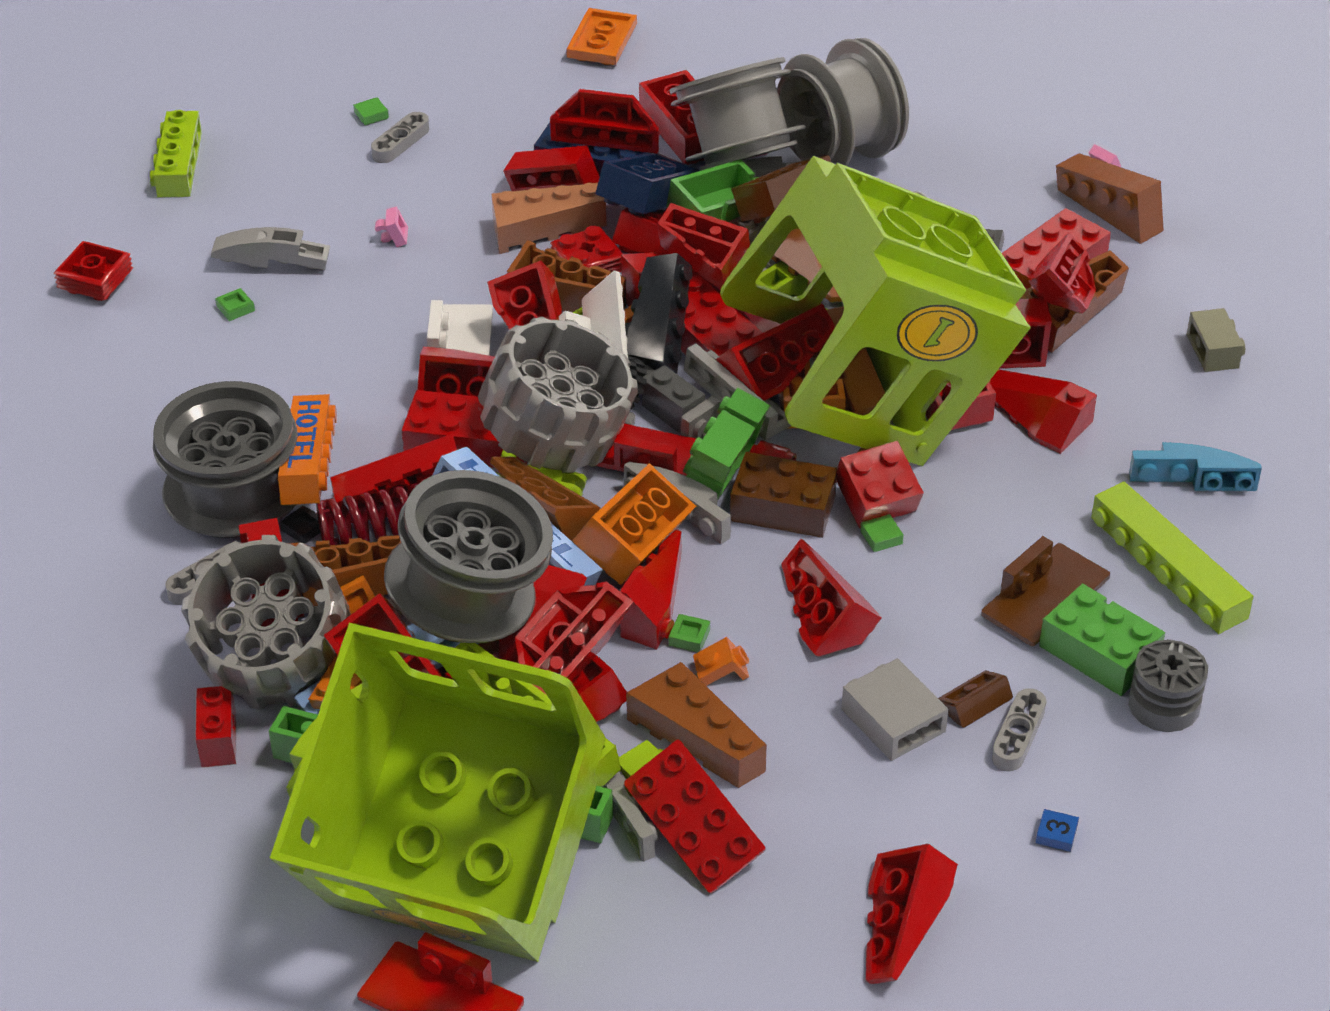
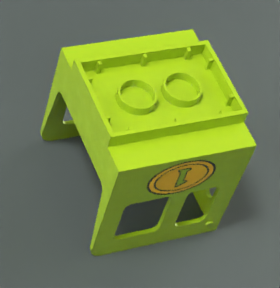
M815 156L808 162L724 282L720 291L721 298L727 306L781 324L820 305L834 286L844 304L843 315L792 400L787 405L785 417L793 427L865 449L898 441L908 462L920 466L926 463L1031 328L1015 305L1026 292V289L976 216L838 162L833 164ZM794 229H800L822 266L804 293L797 297L755 283L787 235ZM866 347L885 392L874 409L869 414L858 415L823 404L822 400L856 354ZM950 382L951 391L932 417L926 421L925 414L928 407L945 385ZM891 419L895 426L889 424Z
M349 623L270 859L332 907L539 962L550 922L556 923L596 790L597 783L594 780V775L606 737L572 682L560 674ZM398 652L437 661L444 666L454 680L414 670L407 665ZM475 670L539 686L544 690L552 704L491 689L483 683ZM354 673L362 680V690L358 699L350 689ZM305 819H308L314 825V834L310 844H307L301 838V829Z

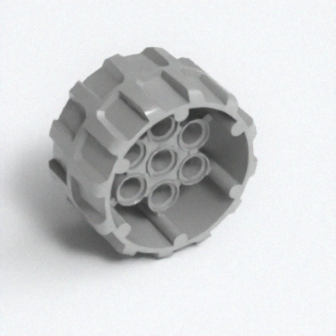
M544 317L533 318L527 325H516L507 332L478 395L479 402L484 407L480 416L484 428L492 432L499 441L498 446L505 452L512 453L522 460L529 462V466L538 469L543 467L561 470L562 473H574L577 468L586 465L593 467L603 461L609 448L614 445L615 438L622 430L631 410V405L638 393L637 380L632 378L629 369L631 362L625 354H621L609 342V338L600 332L597 334L579 325L576 321L565 319V321L548 320Z
M262 535V540L242 544L234 541L224 546L225 551L209 564H201L194 573L197 580L191 595L183 599L181 612L189 625L185 641L213 685L222 686L233 692V694L242 697L250 708L261 710L268 704L287 703L289 707L296 706L297 703L293 696L321 680L336 657L337 653L326 640L324 634L351 615L349 606L332 569L327 566L324 567L319 562L310 546L300 542L297 546L280 542L275 535ZM310 587L317 590L315 599L318 606H313L312 602L305 597H301L300 593L307 592ZM289 589L285 596L276 597L281 590ZM250 594L256 595L253 600L245 602L249 599ZM232 601H234L235 606H234V607H228L229 604H230ZM300 614H309L305 620L295 621ZM270 618L275 619L271 625L266 627L261 626L265 620ZM241 623L236 631L228 632L230 626ZM312 636L304 646L301 639ZM223 638L228 646L235 648L237 655L228 654L224 660L216 656L223 650V645L219 639ZM294 643L288 647L287 651H280L283 645ZM260 648L256 655L246 656L251 649ZM272 659L277 660V663L270 665Z

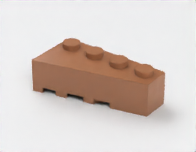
M598 183L492 193L493 223L499 254L509 252L508 247L519 244L522 248L527 240L535 241L547 238L548 241L559 239V236L565 232L575 234L585 231L589 226H607L606 202H604L603 197L595 194Z

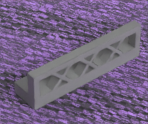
M697 344L687 348L684 371L719 401L722 402L725 396L731 398L737 387L762 400L715 360L719 356L714 351L706 352ZM770 399L764 401L770 407L759 433V436L764 440L791 426L785 417V412Z

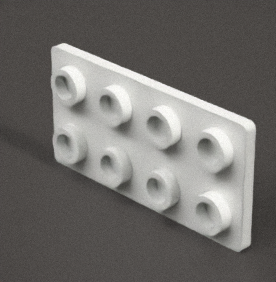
M613 271L582 298L583 316L564 311L559 315V320L565 321V319L576 321L579 325L597 334L600 332L609 338V342L621 354H625L628 358L624 320L625 311L622 298L623 287L621 285L620 272Z
M431 300L427 333L428 347L490 355L493 305L443 304V300Z

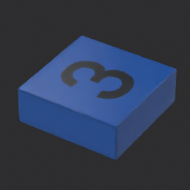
M1044 809L1037 832L1036 844L1071 852L1079 817Z

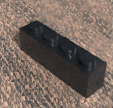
M678 253L646 258L638 283L640 295L638 299L633 300L630 308L634 313L632 321L625 324L628 356L641 360L642 363L654 370L665 365L676 374L678 373V365L682 356V335L685 332L686 307L689 304L688 291L690 280L692 279V265Z

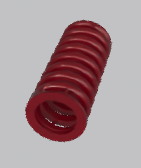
M418 483L410 486L408 494L403 487H395L392 492V499L384 489L377 491L375 502L368 492L360 494L358 505L351 495L345 496L342 499L341 509L338 502L333 498L320 500V503H316V511L321 540H329L330 545H340V537L342 545L349 544V539H352V518L357 537L370 542L369 515L376 541H378L379 537L386 536L385 512L393 536L399 535V514L410 493ZM334 521L339 534L337 538L334 537Z

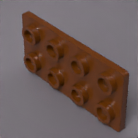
M1042 536L1003 570L1001 592L982 609L981 616L1029 646L1034 647L1040 642L1043 618L1082 583L1095 591L1110 579V571L1062 543H1057L1053 547V541Z

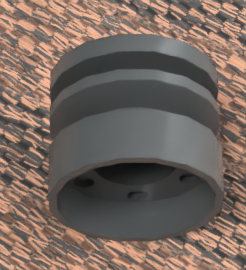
M1167 639L1145 645L1136 657L1128 702L1132 715L1141 724L1153 730L1164 732L1181 731L1193 725L1199 717L1207 681L1208 665L1205 657L1196 648L1181 641Z

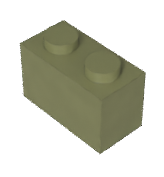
M1225 308L1190 312L1186 335L1204 371L1238 369L1241 357L1245 355V342L1236 332L1234 320L1229 318Z

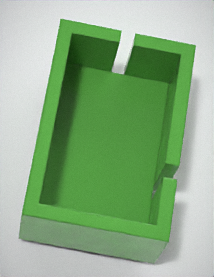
M739 159L674 178L670 181L666 207L668 208L670 203L730 222L740 216L731 189L758 177L754 178L755 173Z
M738 387L731 398L725 396L717 410L720 414L717 418L713 416L710 418L703 432L706 435L703 439L698 437L689 454H691V457L683 469V472L687 474L686 477L716 492L718 501L741 466L745 452H750L752 446L756 443L770 405Z
M1082 583L1043 618L1039 647L1119 696H1123L1131 688L1137 654L1145 645L1154 641L1164 640L1166 632L1114 601L1107 604V597Z

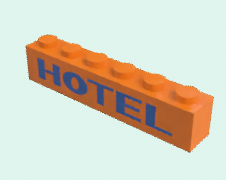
M330 394L293 396L290 410L296 422L298 436L293 453L279 467L278 482L281 505L320 503L321 492L327 491L331 449H333V436H335V423H337L336 405H331Z

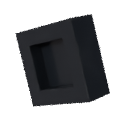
M302 505L280 521L282 531L300 543L306 544L320 533L317 513L305 505Z

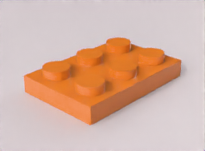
M588 8L566 49L567 58L599 62L604 65H616L637 25V15Z

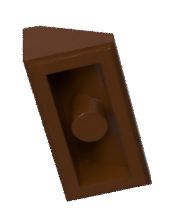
M985 670L938 699L948 708V716L957 725L966 727L1013 698L1007 676Z

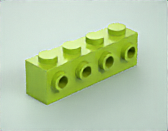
M166 111L165 121L160 123L161 138H157L158 154H154L153 157L155 170L150 171L151 186L156 187L157 197H190L202 136L199 111Z

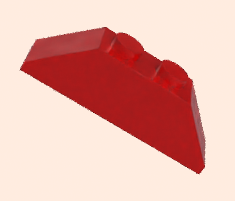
M579 89L550 116L552 141L656 154L659 152V128L634 95Z
M1070 233L1064 236L1041 260L1028 281L1031 284L1032 291L1039 298H1044L1050 304L1082 314L1088 309L1096 292L1093 272L1088 264L1090 262V255Z
M607 581L596 583V585L557 590L515 636L514 643L518 663L560 674L573 682L607 644L633 605V601ZM534 685V686L537 687L539 690H541L543 693H545L544 690H543L541 687Z

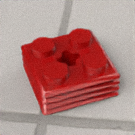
M589 226L585 231L575 234H564L560 239L550 242L552 245L550 248L557 251V256L567 260L571 257L581 260L583 266L588 268L595 265L611 272H622L621 254L623 253L600 226Z
M82 241L53 272L56 275L54 278L57 279L55 281L58 284L56 287L67 290L71 294L93 297L97 301L106 300L133 269L131 266L133 263L130 262L132 258L129 257L131 253Z

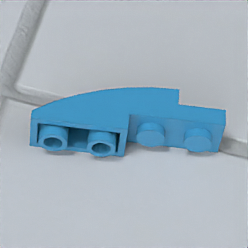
M1162 442L1161 450H1132L1129 478L1130 482H1193L1194 491H1257L1262 466L1260 463L1249 458L1217 448L1186 443Z

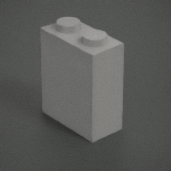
M898 658L878 666L874 671L858 679H853L843 686L842 710L891 761L946 732L948 708Z

